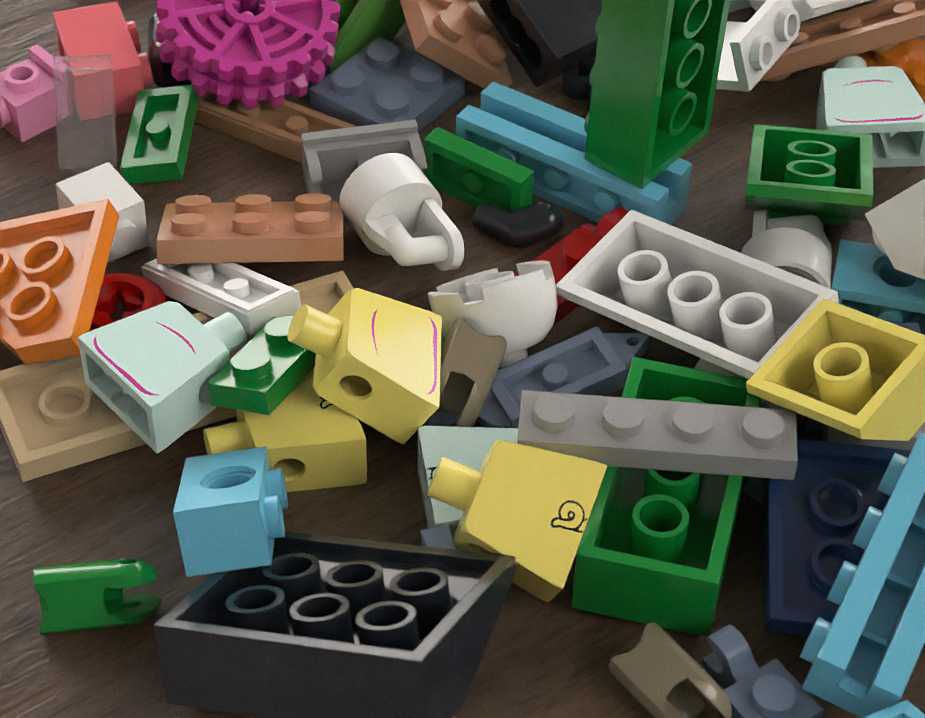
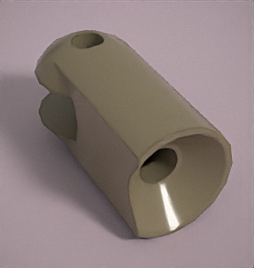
M462 318L455 320L450 325L441 346L439 408L459 415L455 427H472L484 407L506 352L507 341L501 335L486 336L478 333Z
M648 623L645 626L641 641L636 648L628 653L613 656L610 659L608 665L609 672L654 718H697L707 706L720 718L732 717L730 698L725 691L656 623Z

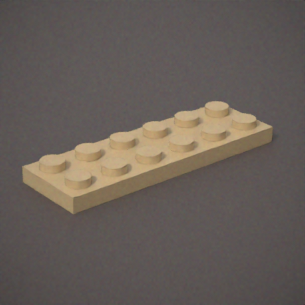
M343 270L289 286L299 291L301 305L306 304L326 314L332 310L348 290L354 289ZM203 312L192 314L202 324L214 319ZM246 333L247 343H248L257 333H255V334H253V335H250V334ZM240 348L239 350H237V351L231 353V354H230V360H231L232 357H233L234 355H236L242 348ZM81 355L30 365L21 364L0 371V428L22 482L147 444L85 384ZM217 407L188 431L235 417L236 410Z

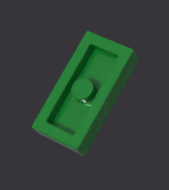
M193 85L138 90L120 166L128 184L183 179L198 106V99Z
M436 127L424 138V153L427 163L424 175L437 190L475 208L483 201H488L510 212L532 204L533 170L439 127Z
M294 316L272 317L207 383L212 406L270 415L315 367L316 353L289 342L287 339L288 329Z

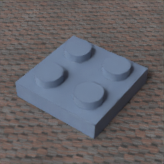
M378 36L327 75L319 84H315L310 88V107L357 127L416 119L419 133L465 95V78Z

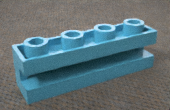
M494 81L481 92L480 109L468 105L456 116L457 136L534 171L533 195L599 223L602 216L621 206L628 211L632 209L672 225L687 208L692 163L678 158L647 186L640 189L584 159L587 133L584 130L586 119Z
M921 433L908 458L894 453L877 489L889 495L883 511L870 505L852 543L864 549L859 564L856 566L846 560L844 561L827 597V600L839 605L831 623L818 617L800 655L801 658L813 663L801 689L860 718L899 702L925 643V435Z

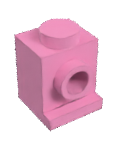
M38 44L28 49L29 59L14 64L0 72V128L3 127L21 143L77 115L71 70Z

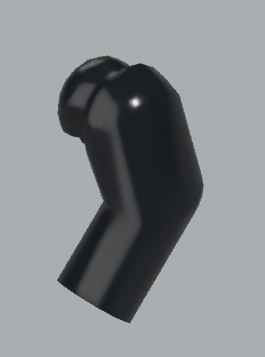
M483 201L475 210L472 224L473 227L512 246L526 248L558 234L563 228L564 216L557 206L545 201L535 202L510 212L488 201Z

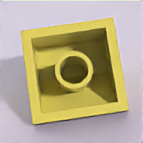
M823 298L746 382L747 392L860 439L909 441L925 422V335Z

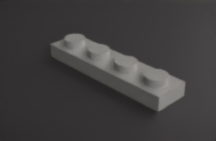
M522 390L517 444L592 460L607 466L794 480L798 462L796 412L791 410Z

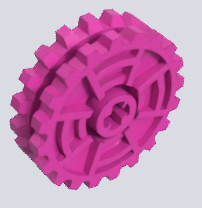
M157 0L159 23L156 24V42L162 43L159 55L163 63H173L171 75L178 82L189 79L192 82L195 94L200 97L210 92L216 95V103L228 106L233 99L242 100L245 108H256L259 100H268L272 106L284 104V96L291 93L300 98L307 94L308 81L319 84L324 79L325 66H331L334 60L335 48L333 46L336 45L339 25L336 22L339 21L340 4L333 2L334 0Z

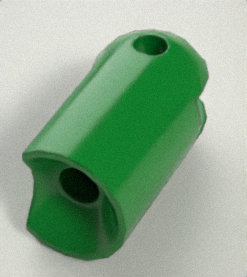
M121 558L34 568V589L40 596L41 607L40 635L128 626L145 622L156 614L162 603L161 598L149 594L123 595V588L149 584L158 579L160 574L150 563L138 558Z

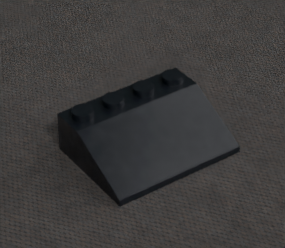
M285 531L284 537L274 538L271 565L213 573L154 624L167 703L196 707L202 712L209 714L228 712L261 718H453L464 705L517 570L516 558L509 555Z

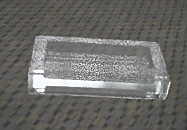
M112 55L54 56L58 165L60 173L85 172L107 162L116 170H119Z

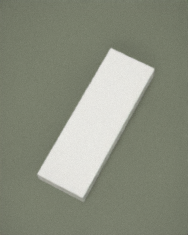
M156 258L141 267L143 277L156 283L166 296L213 318L225 312H230L237 317L245 332L250 335L259 332L272 317L293 316L302 306L298 290L236 263L158 264Z

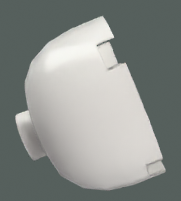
M549 261L517 263L519 276H514L513 271L498 272V269L494 268L461 277L436 287L437 292H429L428 297L432 312L442 316L441 335L445 338L450 325L455 320L462 318L482 335H501L505 337L507 349L499 368L507 367L529 357L527 348L544 340L553 327L558 308L556 284Z

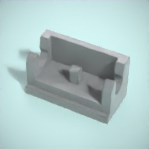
M416 119L301 133L303 180L307 194L320 193L329 195L331 201L340 200L342 188L349 176L361 164L373 157L387 153H399L411 158L421 171L422 169H427L426 157L419 137Z

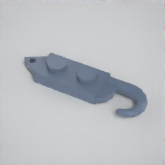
M597 326L498 370L477 421L485 428H518L522 390L605 396L625 387L633 357L641 358L650 347V337L645 333H602ZM438 408L432 414L429 422L427 423L426 421L422 426H450L457 422L459 415Z

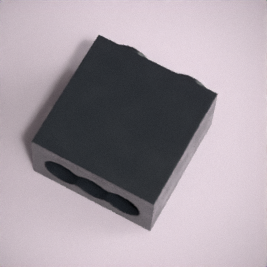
M477 0L536 87L563 75L565 71H571L579 67V60L582 57L596 58L598 37L595 34V25L601 13L602 0Z

